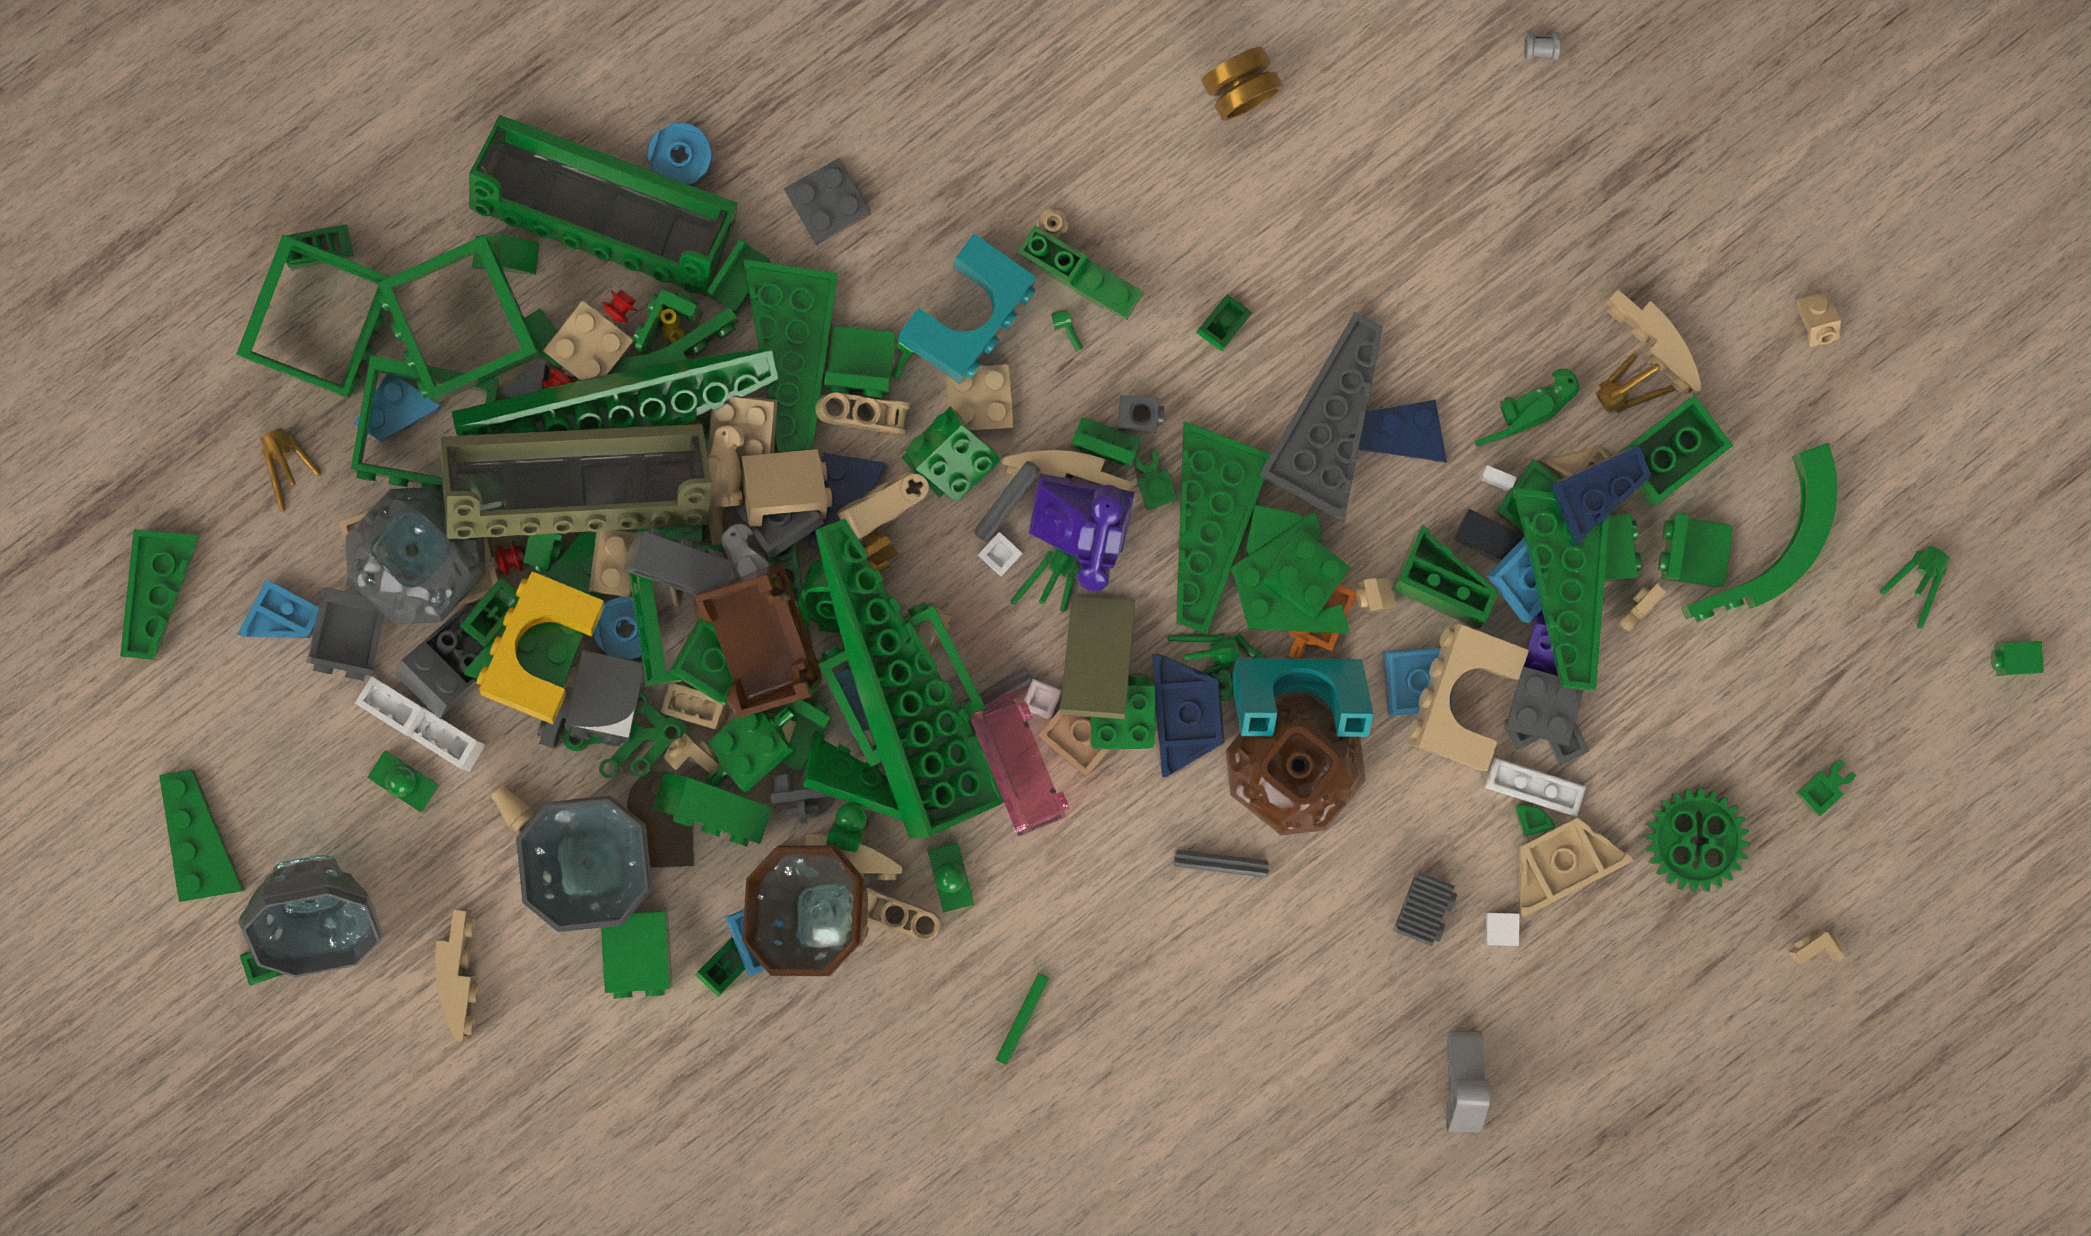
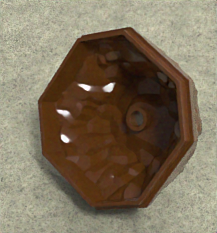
M1312 696L1275 699L1277 717L1273 736H1241V733H1239L1226 749L1230 794L1279 835L1326 831L1366 781L1361 737H1337L1332 712ZM1296 759H1300L1304 763V768L1300 772H1296L1292 768V763Z

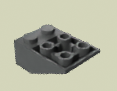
M471 603L466 604L400 661L395 675L439 719L478 685L476 678L464 674V671L484 649L482 644L460 627L474 607Z

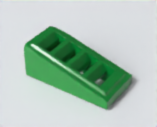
M346 224L286 235L306 244L308 241H312L313 246L321 250L320 239L325 238L329 253L341 258L354 256ZM338 234L341 251H336L333 235ZM290 251L286 260L288 268L292 271L323 264L303 255L302 258H297L296 253Z

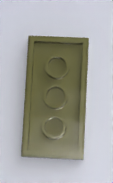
M1072 596L1060 714L1125 719L1135 600Z

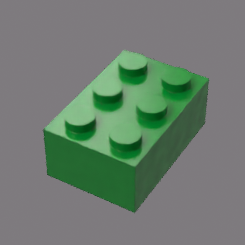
M1693 395L1618 453L1633 446H1640L1651 476L1637 490L1650 507H1653L1734 445L1697 397Z

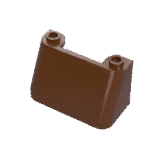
M778 563L701 591L694 596V609L698 618H703L706 623L712 622L733 679L730 691H727L726 694L730 708L732 710L735 709L738 718L809 698L821 685V670L790 581L782 564Z

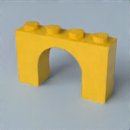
M531 571L528 580L523 578L516 592V596L520 597L515 609L510 607L503 621L506 630L502 638L496 637L490 650V655H493V659L489 667L483 666L478 676L477 684L481 685L479 690L482 696L554 724L566 697V691L562 687L526 672L517 660L518 643L528 629L545 622L559 623L592 637L605 607L604 601Z

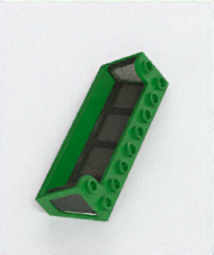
M502 115L498 116L469 173V208L482 216L494 217L504 221L509 226L521 227L534 232L541 238L556 240L571 249L583 250L593 254L598 259L610 260L623 265L630 271L645 273L653 276V278L660 282H669L682 287L689 293H699L704 296L708 294L707 290L713 281L736 221L737 202Z

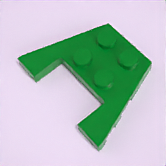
M1316 512L1311 513L1231 567L1249 630L1350 633L1342 604L1322 609L1316 618L1311 619L1262 581L1296 530L1301 528L1319 543L1324 541Z

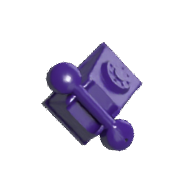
M1040 473L1029 534L1076 557L1081 562L1077 580L1083 588L1089 591L1104 589L1109 583V568L1115 566L1120 552H1123L1135 492L1119 489L1113 485L1102 486L1077 480L1072 484V479Z

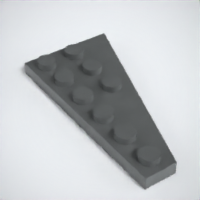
M1354 312L1260 473V477L1343 522L1345 521L1383 329L1382 326Z

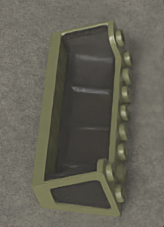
M702 424L441 437V466L447 539L708 525L712 481Z

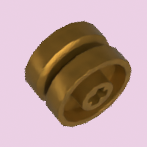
M1263 47L1252 48L1230 58L1202 78L1201 82L1208 95H1222L1215 103V108L1221 120L1226 121L1245 114L1265 103L1283 89L1284 86L1276 72H1264L1270 64V59Z

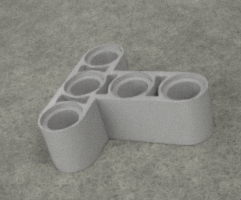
M1449 1031L1447 1039L1449 1100L1446 1109L1447 1132L1480 1133L1490 1105L1489 1080H1485L1483 1035L1481 1031Z

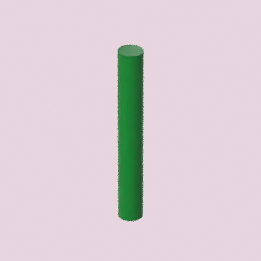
M1040 973L1037 974L995 1059L1000 1063L1008 1064L1049 980L1048 977Z

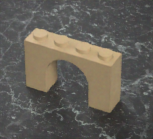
M1449 623L1448 628L1443 631L1440 638L1441 649L1438 658L1434 659L1429 670L1431 678L1428 687L1421 693L1419 699L1420 710L1417 719H1414L1409 727L1408 736L1410 739L1408 744L1471 768L1488 771L1498 741L1469 731L1455 720L1450 708L1451 689L1455 681L1463 673L1475 668L1506 679L1519 680L1529 650L1462 624Z

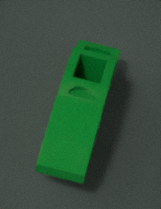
M1033 226L1017 252L1076 293L1101 308L1105 307L1125 320H1128L1144 295L1143 291L1092 262L1086 255L1036 226Z

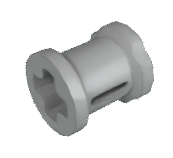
M1526 31L1524 39L1525 60H1531L1532 57H1551V60L1559 58V32H1553L1552 35H1533L1532 31Z

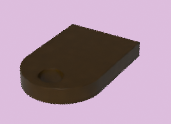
M664 771L650 772L646 776L640 777L629 791L627 809L646 824L650 868L695 866L693 823L691 827L673 822L674 816L652 809L656 796L651 792V783L656 778H662ZM634 827L631 828L629 833V852L633 850V841L636 834Z

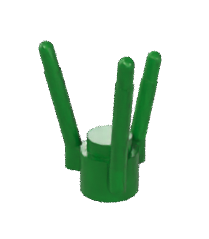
M1927 546L1924 553L1917 551L1912 560L1880 589L1881 595L1886 594L1916 565H1919L1917 571L1923 575V578L1915 591V596L1919 597L1930 579H1934L1917 623V628L1919 629L1924 626L1941 579L1947 571L1945 566L1950 560L1949 556L1936 547Z
M1055 547L1053 552L1048 550L1044 560L1011 599V604L1014 605L1050 564L1048 569L1053 573L1039 599V603L1044 604L1058 577H1066L1068 573L1060 611L1065 612L1074 578L1080 567L1076 564L1078 559Z
M1224 633L1218 635H1169L1167 637L1168 641L1214 642L1209 644L1208 650L1184 655L1185 660L1211 656L1213 663L1219 662L1202 671L1209 675L1231 668V662H1235V659L1239 658L1235 637H1225Z

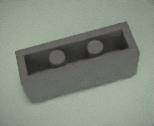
M647 528L646 532L634 534L623 570L696 595L701 591L728 582L734 562L724 559L725 554L719 551L706 549V552L694 549L695 544L690 541L676 539V542L665 539L666 534L664 532Z

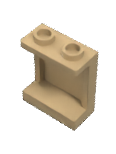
M818 449L741 456V483L749 527L762 526L763 515L817 510L821 518L826 519L827 507H832L831 489L825 488L824 481H827V467L825 462H820Z

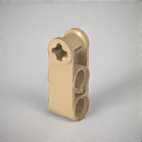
M835 392L821 397L817 401L815 409L818 418L825 423L873 430L888 435L906 436L907 430L904 429L906 412L910 409L911 404L896 400H880ZM828 400H834L838 403L839 413L837 416H831L827 412L826 404ZM860 405H865L869 409L870 418L868 421H863L858 417L857 409Z
M905 472L889 482L872 489L861 499L844 506L837 514L840 520H847L856 537L860 539L874 531L881 524L891 521L909 507L923 500L928 493L929 485L922 475ZM909 480L917 482V485L914 486V494L906 492V489L909 487Z
M867 887V919L869 923H876L921 940L932 939L939 934L942 924L936 913ZM894 905L900 906L904 911V919L899 924H894L888 919V910ZM853 907L848 910L847 915L852 916ZM923 916H929L935 924L933 932L928 935L921 933L917 926L919 919Z

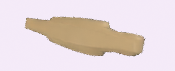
M737 425L717 427L708 454L712 481L708 522L713 545L722 544L724 508L727 506L744 505V496L739 490L742 473L741 463L735 451L737 446H743L744 435L741 428Z

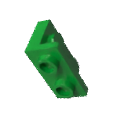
M1083 417L1079 422L1077 431H1075L1071 447L1131 469L1141 439Z

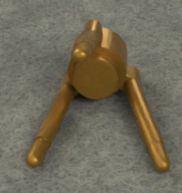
M1632 354L1607 380L1599 384L1601 389L1596 392V396L1609 414L1614 410L1619 414L1629 407L1673 392L1676 388L1671 385L1625 401L1629 397L1627 390L1660 368V364L1656 363L1622 385L1620 381L1614 384L1636 360L1637 355Z
M279 428L266 433L260 440L264 446V449L261 451L267 462L278 507L281 512H284L285 504L274 461H279L290 486H295L296 484L285 459L292 454L291 448L316 476H320L321 471L298 445L294 435L287 436L284 429Z

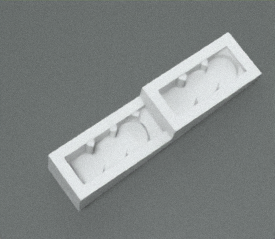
M373 676L370 677L355 704L399 732L411 737L465 771H471L486 746L483 742L445 719H439L430 710Z

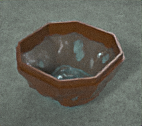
M836 845L777 846L746 878L742 941L770 976L833 975L855 950L863 945L868 935V896L864 875Z

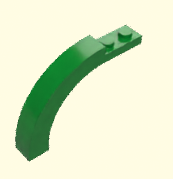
M729 307L665 348L644 355L621 357L608 375L688 360L687 355L692 353L693 356L702 353L709 347L708 342L719 336L720 339H723L736 330L734 325L739 323V320ZM539 308L525 317V320L541 357L554 367L562 370L563 366L543 351L558 330Z
M1829 442L1792 456L1800 484V512L1793 536L1780 557L1767 570L1754 579L1681 607L1685 619L1695 617L1696 622L1715 616L1713 609L1725 606L1726 611L1744 605L1742 598L1746 599L1749 609L1757 607L1785 592L1807 572L1819 556L1828 538L1836 510L1837 474Z

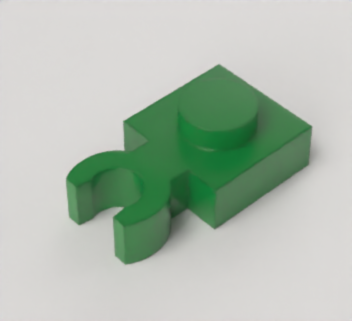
M1155 451L1150 452L1153 462L1149 466H1144L1139 456H1136L1134 460L1136 468L1144 473L1145 476L1138 479L1137 484L1147 511L1178 500L1168 471L1158 472L1157 470L1159 457Z
M1837 760L1831 764L1828 776L1822 771H1818L1796 792L1817 816L1823 815L1844 795L1837 787L1841 784L1852 782L1856 776L1854 772H1850L1844 778L1838 775L1839 767L1844 764L1842 760Z

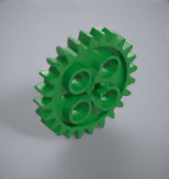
M1697 788L1695 797H1693L1690 789H1684L1683 799L1677 793H1672V804L1666 800H1661L1664 811H1652L1657 821L1646 822V825L1653 829V833L1644 835V838L1652 840V845L1647 846L1644 850L1654 852L1655 854L1648 861L1649 864L1659 863L1661 865L1657 869L1656 874L1662 875L1667 872V884H1671L1678 879L1677 889L1683 890L1687 883H1689L1690 892H1696L1699 884H1701L1703 891L1709 892L1710 882L1717 888H1721V877L1732 881L1733 876L1730 870H1742L1741 866L1736 862L1737 859L1748 858L1746 854L1740 851L1741 847L1750 846V843L1742 840L1741 837L1749 833V829H1740L1739 824L1745 820V817H1734L1733 814L1738 809L1737 805L1725 807L1728 797H1722L1716 801V791H1710L1707 797H1705L1703 788ZM1699 811L1701 813V819L1699 821L1697 833L1696 813ZM1680 814H1684L1689 820V826L1684 832H1680L1675 827V819ZM1713 816L1718 818L1721 823V828L1716 834H1711L1707 829V822ZM1698 834V837L1703 838V844H1697L1696 848V844L1691 843L1690 838ZM1678 846H1682L1687 852L1686 860L1681 864H1677L1672 855L1674 849ZM1711 848L1716 850L1719 856L1718 862L1712 867L1705 861V853ZM1695 852H1697L1698 867L1696 869H1694L1692 866L1695 858Z

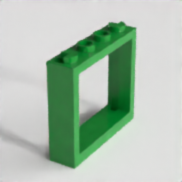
M282 234L236 356L344 398L348 396L349 392L355 394L361 376L356 374L360 362L367 363L373 346L367 343L371 333L378 334L384 316L379 315L382 304L378 298V293L382 291L378 283L390 278V276ZM290 251L378 285L340 385L252 351Z
M485 235L378 283L382 291L378 293V298L384 310H390L395 320L390 323L393 332L398 340H404L408 349L403 352L405 359L411 369H417L421 378L416 381L418 388L424 398L429 397L436 404L541 357L492 244ZM478 253L521 348L436 386L394 290Z
M370 356L350 468L351 472H356V478L362 480L376 481V476L389 478L388 484L408 487V482L421 484V488L436 487L440 490V488H443V480L440 476L363 463L379 373L415 380L421 379L417 369H411L407 362ZM428 366L437 384H443L465 374V372ZM492 378L470 388V390L487 392L485 403L496 401L499 379ZM452 479L453 491L472 492L469 481Z
M722 544L694 548L706 552V549H711L726 555ZM629 573L646 687L682 682L683 680L670 672H666L652 580Z
M924 601L908 608L909 614L903 618L906 622H910L913 627L929 619L933 624L969 698L957 703L958 706L964 708L969 717L985 710V705L933 602L926 605ZM834 645L829 650L821 653L822 658L817 660L818 665L870 767L882 761L876 744L871 746L832 670L833 667L848 660L845 647L839 648L838 645Z

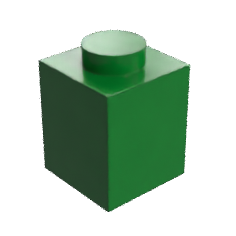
M2042 641L1994 644L1995 650L1991 652V665L1994 670L1996 669V676L2044 673Z

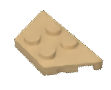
M1575 817L1519 846L1520 914L1522 917H1526L1633 862V859L1610 843L1604 836L1591 829L1585 822Z

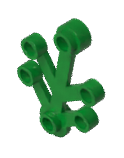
M639 693L638 697L643 698L644 705L642 708L636 709L635 712H641L655 728H642L633 720L629 743H624L610 759H605L600 763V774L605 778L616 777L620 766L643 741L657 740L644 757L634 759L631 764L632 772L635 775L646 776L650 773L654 762L675 739L681 738L684 733L688 735L687 725L681 719L663 717L648 703L647 697ZM669 727L677 729L678 734L676 738L669 739L666 736V731ZM565 731L563 735L565 746L572 751H582L589 744L602 743V738L590 736L589 740L581 739L579 744L574 745L570 741L571 732ZM609 762L615 766V771L611 775L604 772V766ZM637 762H646L647 770L644 773H639L636 770Z

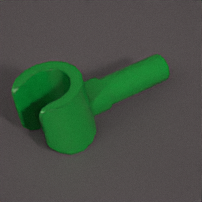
M1064 310L1052 313L1051 316L1055 330L1065 328L1066 334L1076 352L1083 349L1074 332L1069 313Z
M898 342L896 347L903 354L892 376L897 380L900 379L907 361L915 353L901 342Z
M1240 633L1235 636L1238 644L1252 656V659H1268L1265 654L1252 647Z

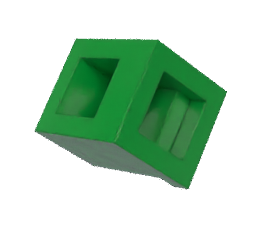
M567 533L529 535L523 562L531 564V567L535 570L549 572L552 563L555 560L558 561L562 555L564 542L560 541Z

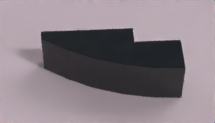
M1467 509L1453 540L1500 563L1524 536L1474 510Z

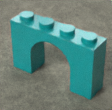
M973 233L955 257L953 267L982 287L988 294L992 304L990 319L978 329L965 332L956 331L946 327L918 307L900 331L898 338L899 342L959 384L966 377L970 380L974 377L981 366V363L978 362L984 352L989 355L1000 340L996 337L1002 328L1006 330L1010 328L1018 316L1014 311L1020 303L1026 305L1036 292V289L1033 288L1036 276L975 233Z
M1235 659L1232 687L1241 736H1273L1277 717L1275 697L1289 691H1303L1320 697L1329 705L1337 737H1369L1374 713L1362 659Z

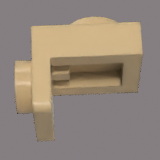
M1828 291L1797 300L1796 308L1807 328V342L1810 347L1820 344L1826 345L1840 338L1841 318Z
M1374 577L1358 583L1359 589H1356V597L1359 607L1364 608L1365 615L1396 607L1389 577L1379 579Z
M686 733L669 745L664 756L666 761L675 770L689 756L710 774L720 766L713 758L715 753L703 740L697 744Z
M1818 931L1813 936L1810 933L1801 936L1793 943L1795 948L1789 951L1795 963L1800 964L1805 963L1824 949L1833 961L1840 962L1845 959L1841 953V950L1844 949L1842 943L1834 933L1829 935L1827 931Z

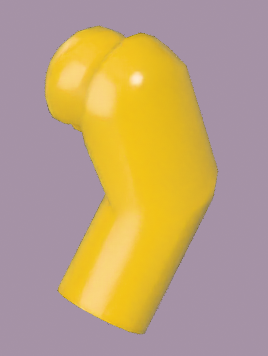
M672 309L663 310L660 315L663 322L662 336L665 341L669 340L672 344L684 337L685 332L679 329L681 324L680 316Z

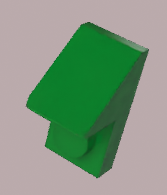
M1226 294L1196 333L1223 353L1252 312Z

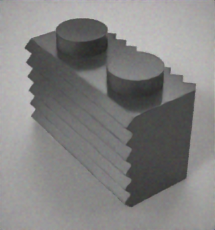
M1416 871L1393 931L1432 946L1434 940L1439 942L1446 925L1441 922L1445 910L1450 912L1456 901L1457 894L1453 892L1455 886Z

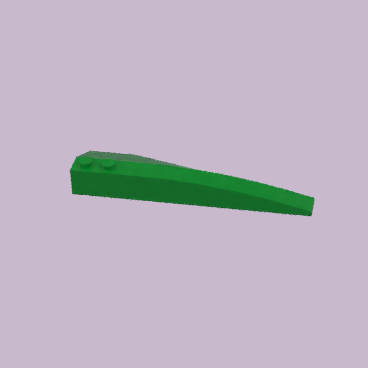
M764 348L672 362L581 380L452 411V417L457 436L687 425L695 421L697 416L711 409L715 411L725 406L724 403L729 401L731 397H743L777 380L778 375L772 349ZM581 468L578 470V475L592 468ZM561 469L514 472L512 474L514 501L519 503L539 498L550 493L552 488L562 483H565V485L570 483L569 471ZM503 473L467 474L472 492L479 496L480 511L506 506Z
M842 519L816 529L828 587L848 661L873 739L909 839L930 837L1005 803L1002 789L983 738L979 732L975 733L968 722L970 720L964 708L958 706L951 695L953 690L948 682L943 681L936 671V663L911 623L906 622L899 611L901 607L895 597H890L883 586V578L878 570H873L866 558L867 553L847 520Z

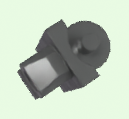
M792 774L775 775L774 793L771 794V802L798 801V805L788 806L786 811L787 816L799 815L801 824L808 823L807 814L819 812L818 803L806 804V799L830 797V795L807 787L805 790L794 791Z

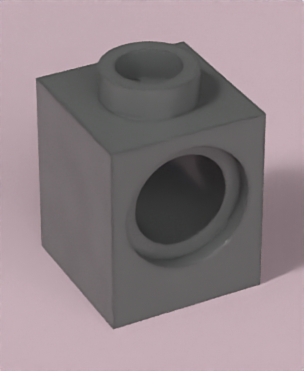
M1120 395L1118 430L1156 433L1157 425H1163L1164 406H1158L1159 398ZM1140 406L1147 408L1151 415L1148 421L1142 423L1136 421L1132 415L1133 410Z

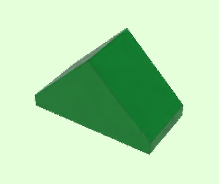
M504 234L485 235L490 240L504 272L536 275L539 243ZM474 254L472 268L485 269L479 254Z
M1254 505L1244 552L1249 556L1303 519L1300 513Z
M500 578L472 608L460 627L486 647L502 628L509 608L515 609L520 598L516 596L517 591Z
M733 937L695 974L717 997L721 996L746 970Z

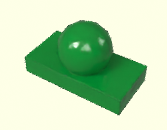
M387 751L382 753L367 776L368 779L387 790L391 795L398 797L419 812L424 811L440 786Z
M846 803L837 810L835 821L827 836L826 845H836L842 850L858 852L869 825L866 812L861 806L855 803Z
M959 843L927 850L943 913L974 905Z

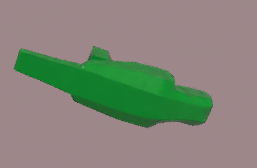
M1558 369L1552 373L1555 380L1551 387L1532 390L1517 400L1511 397L1504 398V400L1500 401V408L1507 425H1511V427L1476 440L1475 446L1479 447L1506 439L1551 420L1578 393L1580 387L1576 375L1571 370Z

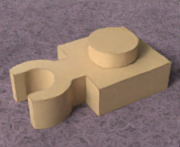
M1654 584L1650 588L1644 585L1632 598L1636 603L1616 625L1624 633L1629 632L1664 596L1666 591L1658 584Z

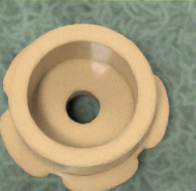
M1049 208L1040 214L1041 219L1037 222L1039 229L1057 239L1060 235H1064L1067 232L1069 223L1066 221L1067 216L1062 210H1052ZM1055 221L1056 225L1051 226L1050 222Z

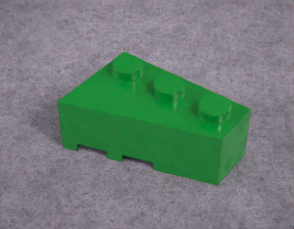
M1422 524L1414 534L1391 590L1479 629L1487 621L1499 592L1469 565L1466 566L1452 554L1453 551L1447 545L1443 546L1429 533L1430 530Z
M664 772L652 809L674 816L673 822L691 827L692 823L701 825L702 832L719 837L721 832L731 835L730 842L747 847L749 842L761 844L773 807L689 777Z

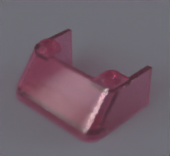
M1017 697L970 715V720L1018 837L1066 818L1064 811L1070 809L1063 791L1056 793L1028 724V721L1032 720L1033 717L1027 702L1020 703Z

